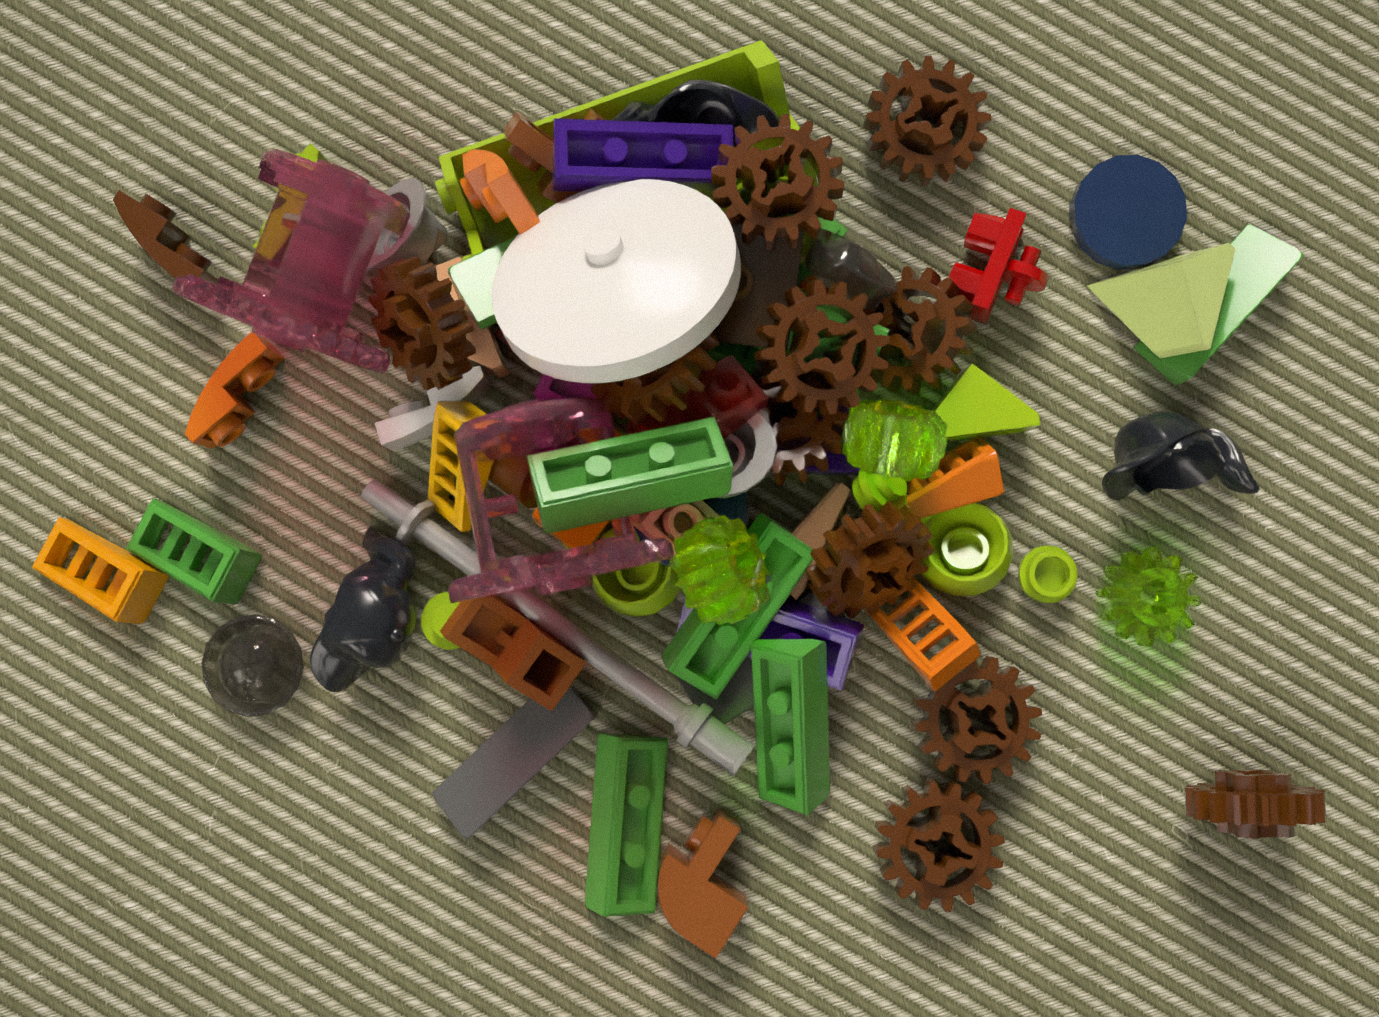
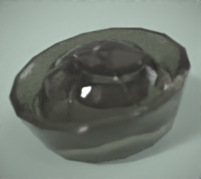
M821 229L818 238L814 239L811 237L804 263L817 280L822 279L824 286L830 289L832 284L840 281L847 283L846 299L849 300L861 293H865L868 296L864 309H873L897 292L898 283L894 276L877 261L876 257L866 247L858 242L847 240L827 229Z
M259 614L238 616L221 625L206 643L201 661L203 682L213 700L228 712L246 717L267 715L285 705L298 689L304 669L302 650L292 631L278 620Z

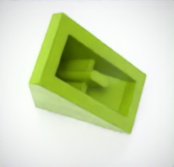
M972 363L960 372L912 435L914 446L968 440L978 436L983 438L1027 432L1040 426V418L1038 412Z

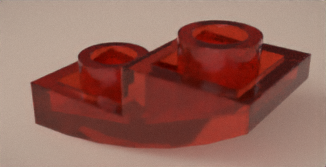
M730 355L716 362L715 369L700 372L698 378L706 387L702 392L690 389L685 394L688 406L682 411L674 404L667 406L666 419L662 422L657 421L649 413L642 425H638L629 419L626 434L629 435L715 417L724 440L767 405L769 397L735 357Z

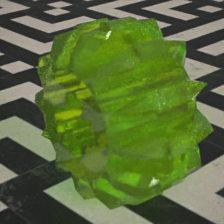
M880 398L877 401L865 399L859 402L860 405L850 408L849 419L845 420L842 440H844L842 453L847 457V462L853 467L864 468L867 474H879L886 479L893 477L905 481H910L913 478L926 479L931 477L933 472L938 471L940 459L944 458L948 439L945 438L947 424L935 411L924 410L921 405L907 404L902 400L889 401L884 398Z
M725 515L716 518L709 517L695 523L693 528L685 531L682 536L674 540L676 555L669 560L679 579L674 586L683 590L686 596V608H696L698 617L703 623L715 621L718 625L728 622L734 624L749 618V614L758 611L761 604L770 600L767 584L772 580V574L765 567L764 559L767 554L760 551L757 545L758 536L755 533L748 534L745 524L740 518L730 520Z
M1149 547L1144 549L1141 556L1133 550L1123 552L1121 554L1122 567L1116 565L1105 567L1103 572L1113 585L1112 587H1099L1095 593L1097 597L1111 599L1112 605L1104 608L1099 616L1104 621L1118 620L1115 628V635L1117 637L1128 639L1135 635L1139 646L1151 647L1156 637L1163 643L1176 641L1177 632L1175 626L1190 629L1195 625L1192 617L1185 609L1186 607L1200 606L1203 602L1199 596L1188 595L1187 588L1194 585L1199 577L1195 573L1179 574L1183 558L1178 555H1168L1163 559L1159 548ZM1142 589L1155 593L1156 599L1154 604L1141 601Z

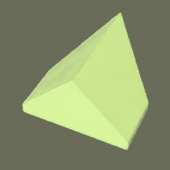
M1230 243L1206 248L1086 285V287L1159 358L1208 350L1211 348L1236 249Z

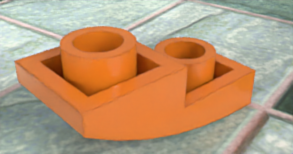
M472 149L462 155L465 177L459 181L468 200L477 211L485 207L495 223L509 217L519 234L540 223L537 212L500 156L490 151Z
M252 331L221 362L208 380L190 415L185 435L192 443L211 449L215 446L224 447L236 440L245 431L246 424L244 422L255 413V410L243 398L242 394L246 391L254 392L266 385L276 373L274 367L284 359L270 341Z

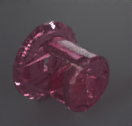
M270 149L263 152L258 167L261 170L258 179L278 189V193L243 284L221 276L216 284L188 274L182 278L177 276L171 291L204 307L253 326L251 332L302 352H305L307 347L353 365L386 375L390 365L388 352L363 342L364 333L345 325L380 234L383 233L402 239L411 218L408 207L395 198L369 186L370 181L333 163L321 159L313 162L278 149Z
M584 397L527 401L505 407L501 411L468 420L458 427L454 433L481 573L452 581L448 588L451 604L536 588L537 595L540 596L594 585L592 576L675 559L673 546L665 538L637 542L632 516L612 520L615 537L604 538L585 546L541 555L523 557L522 554L500 560L495 559L488 518L518 513L515 494L484 500L477 462L532 455L592 440L600 441L614 438L616 436L611 411L606 407V403L603 400Z

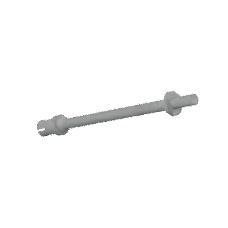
M372 480L364 488L361 498L401 526L396 534V541L407 546L419 539L672 723L675 734L679 736L676 742L681 746L687 748L689 745H692L729 772L730 776L733 777L755 744L751 741L749 743L711 715L714 710L706 703H703L701 706L697 704L686 705L432 521L435 505L431 501L425 500L413 507L377 480Z

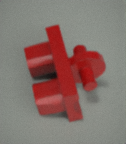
M1010 208L1006 219L994 215L974 213L966 233L964 247L989 255L990 259L986 269L982 271L955 262L949 278L960 288L957 296L964 295L973 306L971 308V320L987 324L1004 281L1010 284L1004 300L1013 305H1021L1026 290L1039 292L1045 289L1049 280L1048 274L1036 267L1041 250L1033 246H1025L1020 260H1013L1024 231L1022 226L1027 213Z

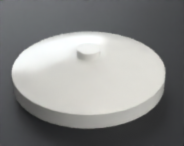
M637 179L607 183L581 191L556 203L539 215L540 223L526 232L518 234L511 242L500 260L492 286V306L497 323L509 346L523 362L542 374L556 379L579 383H606L630 379L655 371L681 358L706 339L725 317L734 301L741 277V260L732 226L725 213L710 198L695 189L678 183Z

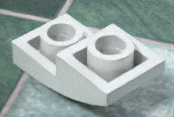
M481 365L472 367L471 371L463 374L462 379L440 390L436 387L428 390L430 406L424 407L422 401H414L390 409L388 411L390 418L375 423L381 445L396 451L432 436L437 402L470 401L473 404L477 403L492 386L489 374Z

